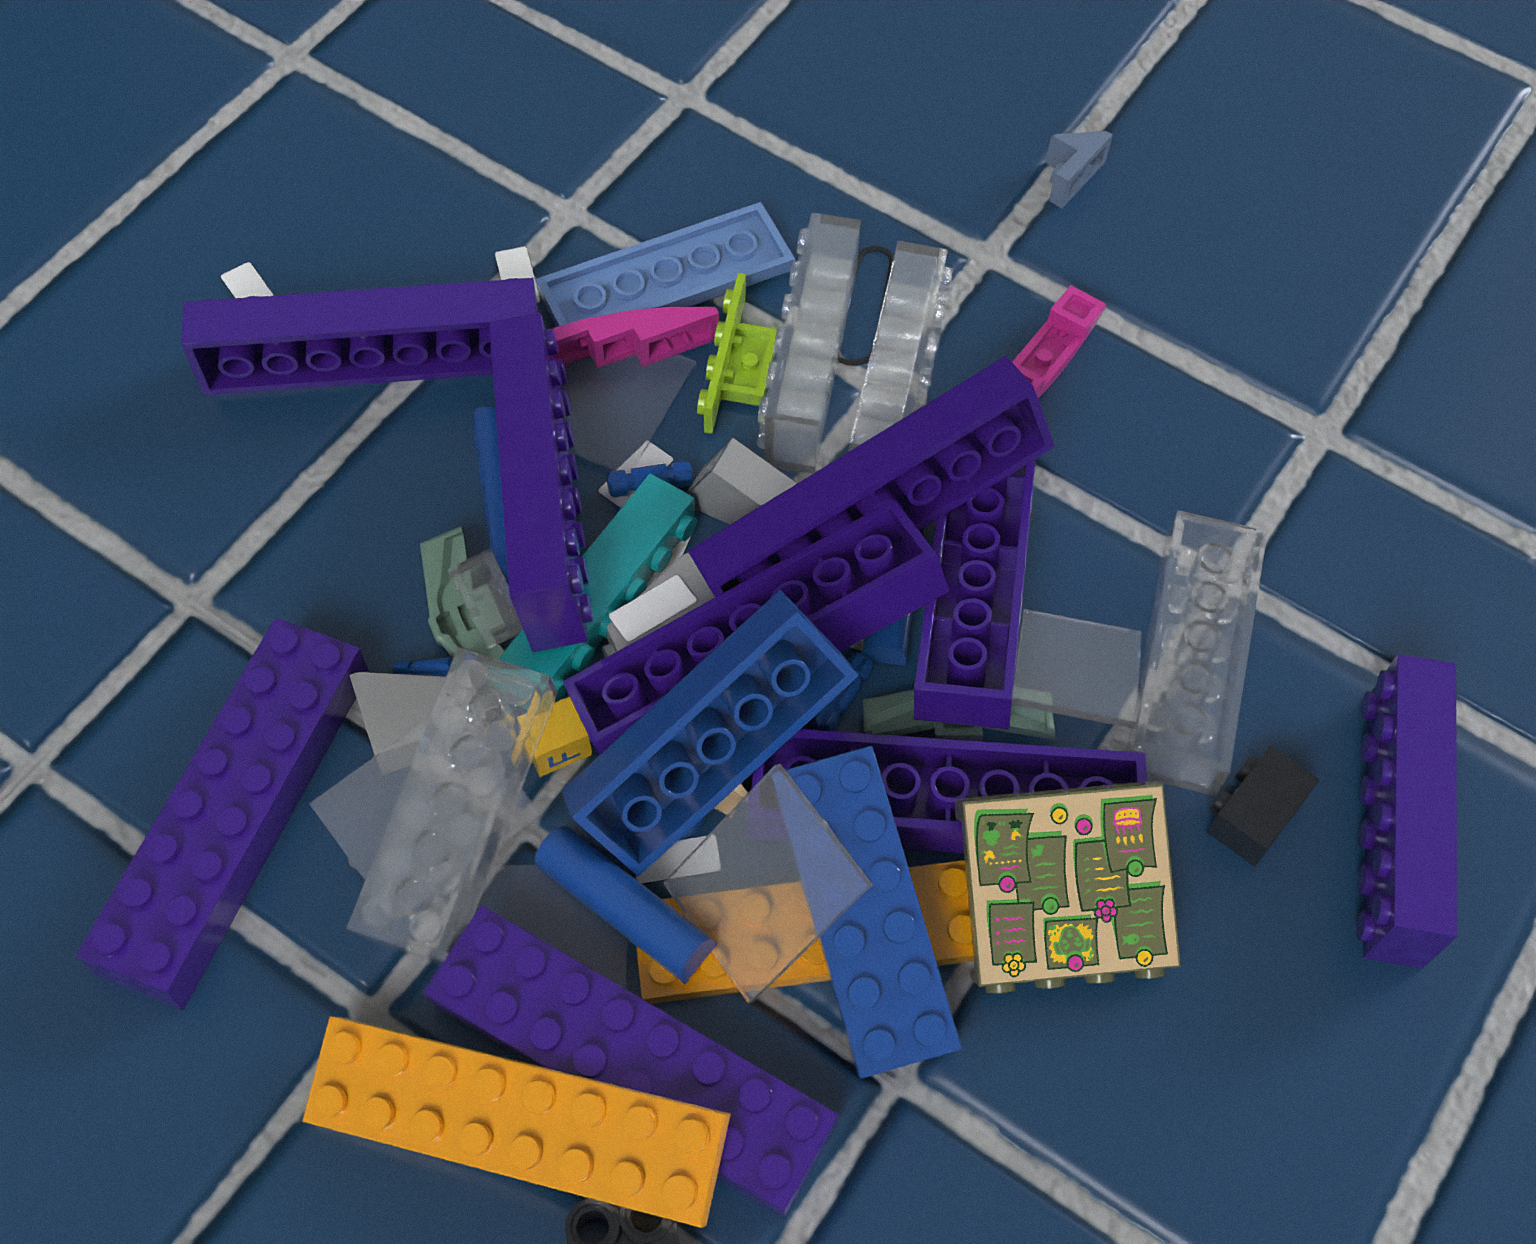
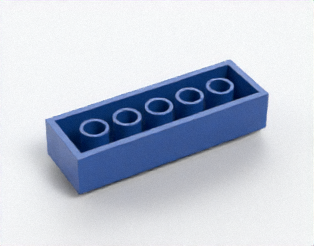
M779 590L561 790L571 818L639 877L859 675L841 652Z
M873 746L774 773L775 787L857 1076L862 1079L961 1050L960 1040Z

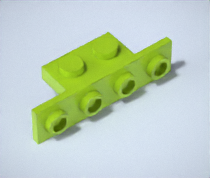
M737 273L734 289H726L723 303V313L727 314L726 321H718L714 342L715 346L719 347L717 355L710 354L707 363L706 380H710L709 388L701 389L699 394L697 414L704 415V433L713 434L721 400L763 406L779 338V329L740 323L746 301V274Z

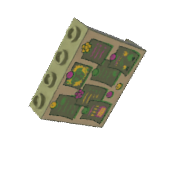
M1146 781L954 799L956 819L960 820L962 824L975 971H970V978L979 987L985 986L987 993L1012 992L1016 990V983L1035 981V987L1058 988L1066 985L1065 978L1084 976L1086 983H1108L1116 980L1115 973L1134 972V977L1158 978L1165 976V968L1181 967L1163 783Z

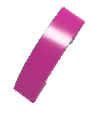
M1072 285L1069 286L1050 309L1048 319L1012 361L1034 386L1038 398L1053 384L1075 356L1106 307V303Z

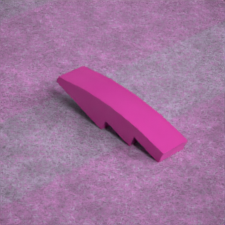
M662 307L629 310L582 319L553 328L559 354L554 356L557 360L563 359L565 365L591 356L595 366L600 368L636 355L642 367L715 341L719 313L716 307Z

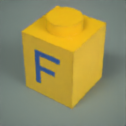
M570 696L517 718L521 736L514 738L517 749L525 765L531 762L534 763L540 777L592 755L589 735Z

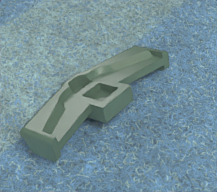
M460 526L420 543L429 609L427 621L437 644L444 647L452 658L476 656L480 659L482 676L480 680L474 682L475 687L480 694L487 692L491 703L498 704L508 699L504 698L505 694L494 687L490 669L504 653L503 648L493 636L508 629L489 586L485 585L473 591L465 531Z
M914 689L862 700L864 734L901 736L933 729L934 738L983 742L984 728L1045 738L1046 743L1054 744L1055 740L1051 697L1047 695L1013 690L1009 730L914 720Z

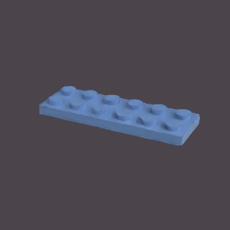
M759 202L537 278L536 286L555 326L558 327L586 318L629 310L690 307L724 295L727 288L734 289L737 273L746 274L747 287L795 270V258L763 204Z

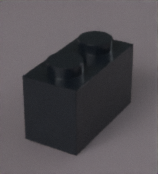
M1271 746L1260 760L1252 755L1249 757L1235 776V779L1241 782L1240 786L1234 793L1225 789L1209 810V813L1214 815L1215 819L1207 833L1254 867H1256L1319 782V779Z

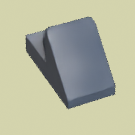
M1107 131L1056 134L1050 138L1046 163L1055 168L1050 177V183L1053 184L1049 198L1050 202L1063 208L1106 163L1113 136Z

